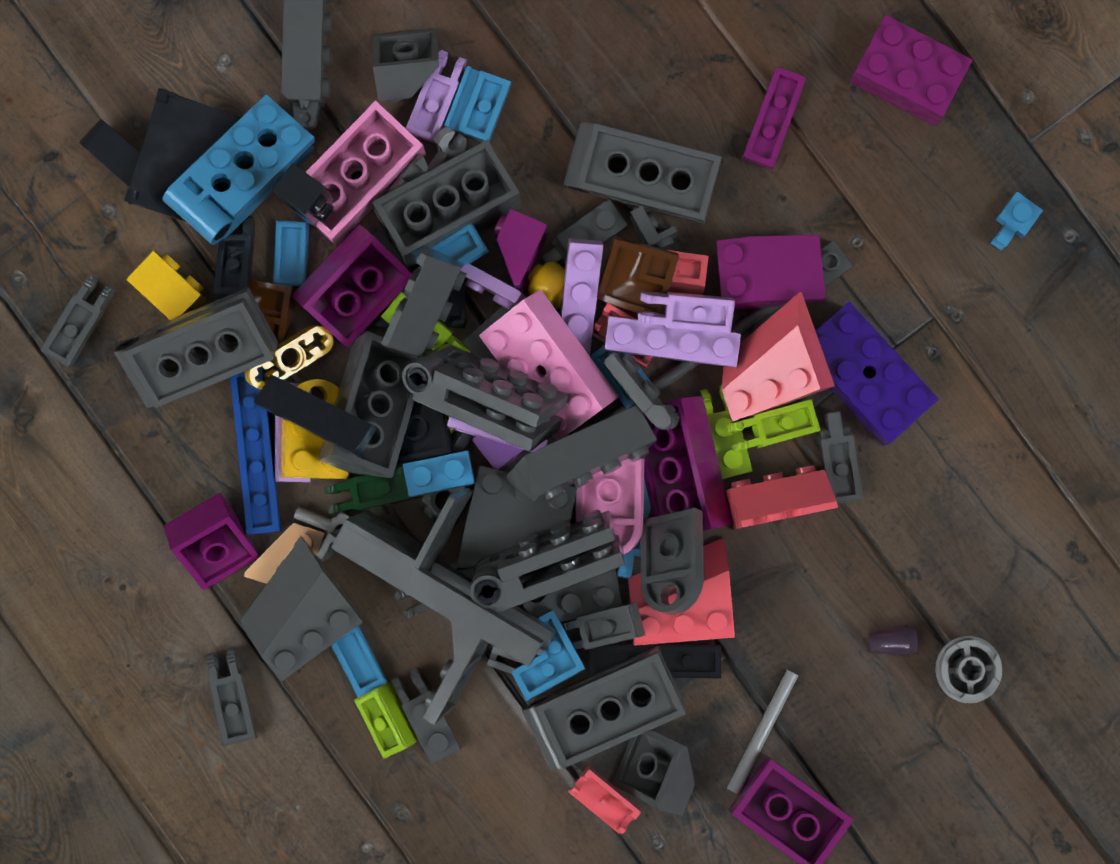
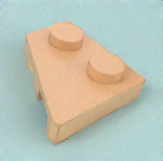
M293 523L245 571L244 577L267 584L282 560H285L293 549L300 535L317 555L322 547L326 533Z

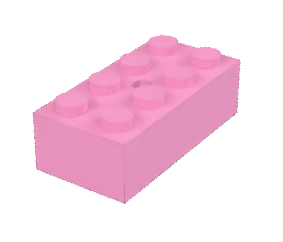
M376 100L306 171L307 174L324 185L334 199L332 203L334 209L330 216L323 223L319 221L315 227L336 247L369 214L374 207L372 202L385 194L413 158L418 154H421L423 157L426 155L423 144ZM355 172L362 173L360 178L352 180V175Z
M542 290L523 299L479 335L502 367L511 371L524 372L528 375V378L539 383L552 384L558 388V391L568 394L566 406L554 414L562 418L559 431L552 435L556 441L564 438L619 397Z

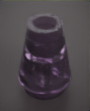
M908 624L877 631L876 633H869L871 653L878 652L879 654L910 657V654H918L916 627H908Z

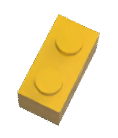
M152 251L126 279L169 320L196 310L207 301L200 293L204 287L191 275L186 279L177 272L180 265L167 253L161 257Z

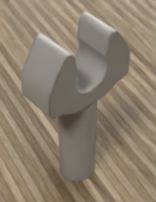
M448 126L438 131L433 138L437 146V153L428 166L429 171L445 163L448 158L464 153L466 151L467 139L459 133L453 143L448 145L455 132Z
M298 506L294 518L325 530L328 535V533L335 531L340 524H344L345 520L350 518V516L340 512L336 517L330 519Z

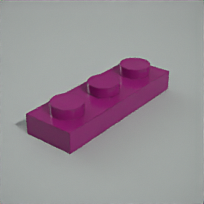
M776 66L742 160L770 170L774 168L807 77Z

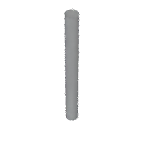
M786 670L727 787L732 792L740 793L798 678L797 674Z

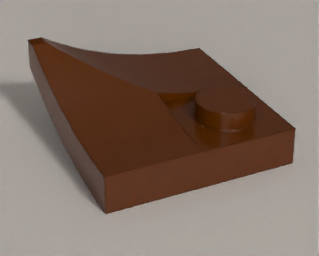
M614 236L599 281L597 299L637 313L650 311L662 314L665 304L645 303L640 300L641 292L667 294L679 254Z
M251 278L250 291L280 344L287 340L293 301L292 294L294 293L295 286Z

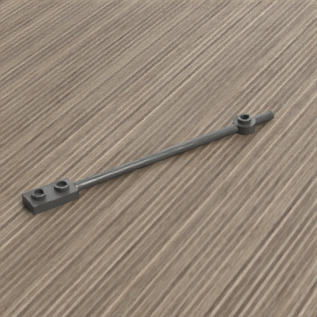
M834 240L821 249L825 287L853 267ZM780 306L752 310L732 325L731 333H744ZM681 361L652 383L661 392L700 363ZM622 403L594 424L627 409Z

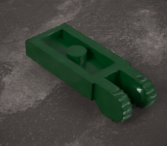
M403 467L395 468L392 478L363 475L349 478L347 482L324 487L325 494L330 495L351 490L353 501L333 504L328 507L330 514L354 509L355 511L420 498V496L409 497Z

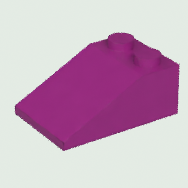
M820 235L749 236L716 241L721 297L734 298V312L784 306L799 292H802L805 303L826 300Z

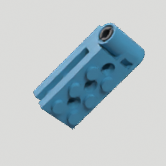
M266 94L167 189L163 196V201L211 245H215L222 239L225 240L273 193L272 190L292 163L299 167L315 152V147L312 145L315 142V137ZM266 143L273 144L271 147H264L262 145ZM242 165H249V166H251L249 169H240V168H239V167L242 166ZM219 187L228 188V190L224 192L216 191V189Z

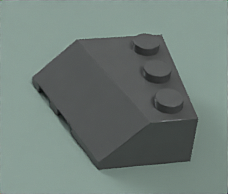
M427 247L420 253L416 262L420 266L413 271L404 291L406 297L399 302L381 343L387 347L422 357L425 350L430 352L433 350L439 337V333L434 332L439 319L444 322L446 321L453 306V303L448 302L452 290L454 289L459 292L467 273L462 271L464 263L430 247Z
M480 466L464 529L457 570L475 567L482 558L519 545V540L528 535L537 534L540 537L550 533V529L555 525L563 522L570 523L577 488L568 486L564 488L565 493L554 500L547 502L544 497L533 502L509 483L506 477L509 472Z
M301 535L285 560L283 559L277 567L275 574L267 585L262 588L240 619L242 626L258 653L281 682L363 622L360 610L325 565L316 559L317 555Z

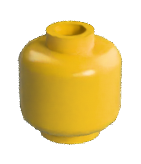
M554 261L547 262L544 265H536L528 276L530 280L528 286L529 294L532 295L542 290L553 307L561 309L565 269Z

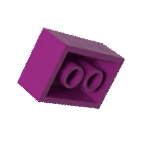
M885 15L849 82L936 126L950 105L972 59Z
M767 755L728 809L734 817L798 864H823L854 820L842 809Z

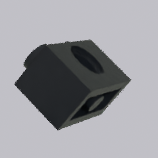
M293 163L272 190L282 204L314 227L319 221L322 223L326 221L334 209V206H332L334 199L327 188Z

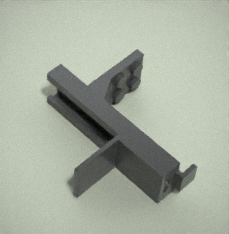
M469 488L449 496L425 543L368 510L347 518L341 529L328 533L316 556V559L323 562L331 558L335 551L452 621L454 660L449 659L440 673V677L443 678L442 683L438 689L433 688L424 703L428 709L423 718L433 725L454 709L488 644L493 645L529 667L535 660L536 654L539 656L544 654L557 631L517 606L496 613L494 607L484 608L475 603L470 594L472 579L438 559L474 492Z

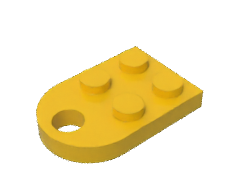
M313 379L296 385V387L308 393L312 387L319 388L323 392V400L335 405L339 388L333 383L326 380ZM282 419L281 478L348 479L349 472L318 461L324 440Z

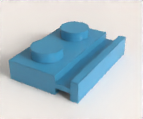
M467 66L444 127L448 126L453 131L481 142L488 140L490 143L509 93L511 81Z

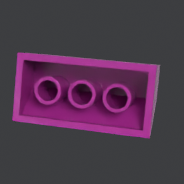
M703 396L680 398L663 403L672 405L675 412L680 416L679 424L674 429H657L655 424H652L643 413L657 439L648 448L650 453L641 458L644 459V481L652 517L697 508L703 511V531L732 525V517Z

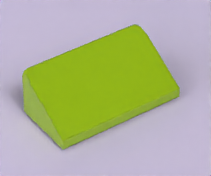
M387 682L354 699L383 759L419 741L391 682Z

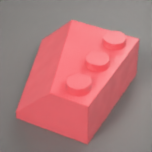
M802 292L796 294L740 343L736 368L723 366L722 393L733 422L769 411L835 386Z
M815 465L795 469V476L784 478L783 472L763 476L764 482L751 484L750 479L732 482V488L725 491L733 522L732 530L838 508L837 500L825 470L816 471Z
M724 538L703 546V588L697 601L683 613L669 615L654 610L646 603L643 597L641 573L628 578L630 604L637 602L645 631L644 636L633 639L635 646L735 637L730 574ZM673 589L669 594V605L677 597L676 589Z

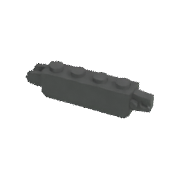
M284 0L281 93L285 100L293 107L294 119L305 129L312 130L316 129L320 108H325V98H330L331 92L330 78H325L326 66H331V47L326 46L327 34H332V16L327 14V3H332L333 0Z

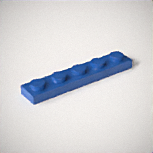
M257 368L259 374L255 379L264 382L265 371L263 368ZM244 371L230 377L246 532L247 535L279 532L282 529L277 483L275 482V464L269 412L254 403L261 390L251 386L246 381Z

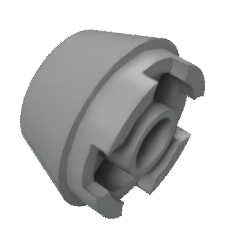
M962 636L947 643L940 651L935 667L936 678L941 689L952 699L962 703H977L987 699L998 688L1002 678V662L995 648L987 641L975 636Z

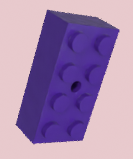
M850 301L816 330L835 385L831 389L883 446L893 442L939 400ZM865 367L872 371L873 378L868 379L864 376L863 370Z

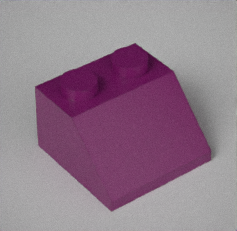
M510 209L507 217L501 215L494 233L496 234L495 239H497L499 251L512 286L523 292L528 276L534 268L548 238V230L546 224Z
M221 493L163 525L170 550L202 590L207 589L260 557L237 514Z

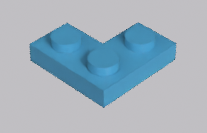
M554 610L538 618L557 630L544 654L536 657L529 667L523 664L511 671L527 702L586 670Z

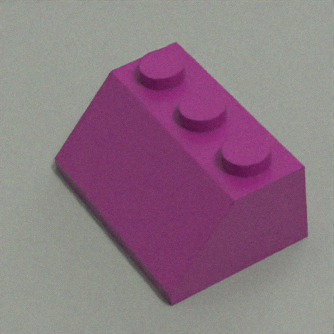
M359 224L291 296L348 348L406 287L412 273L370 232Z

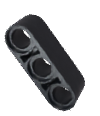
M100 119L79 143L129 187L139 152L106 122Z

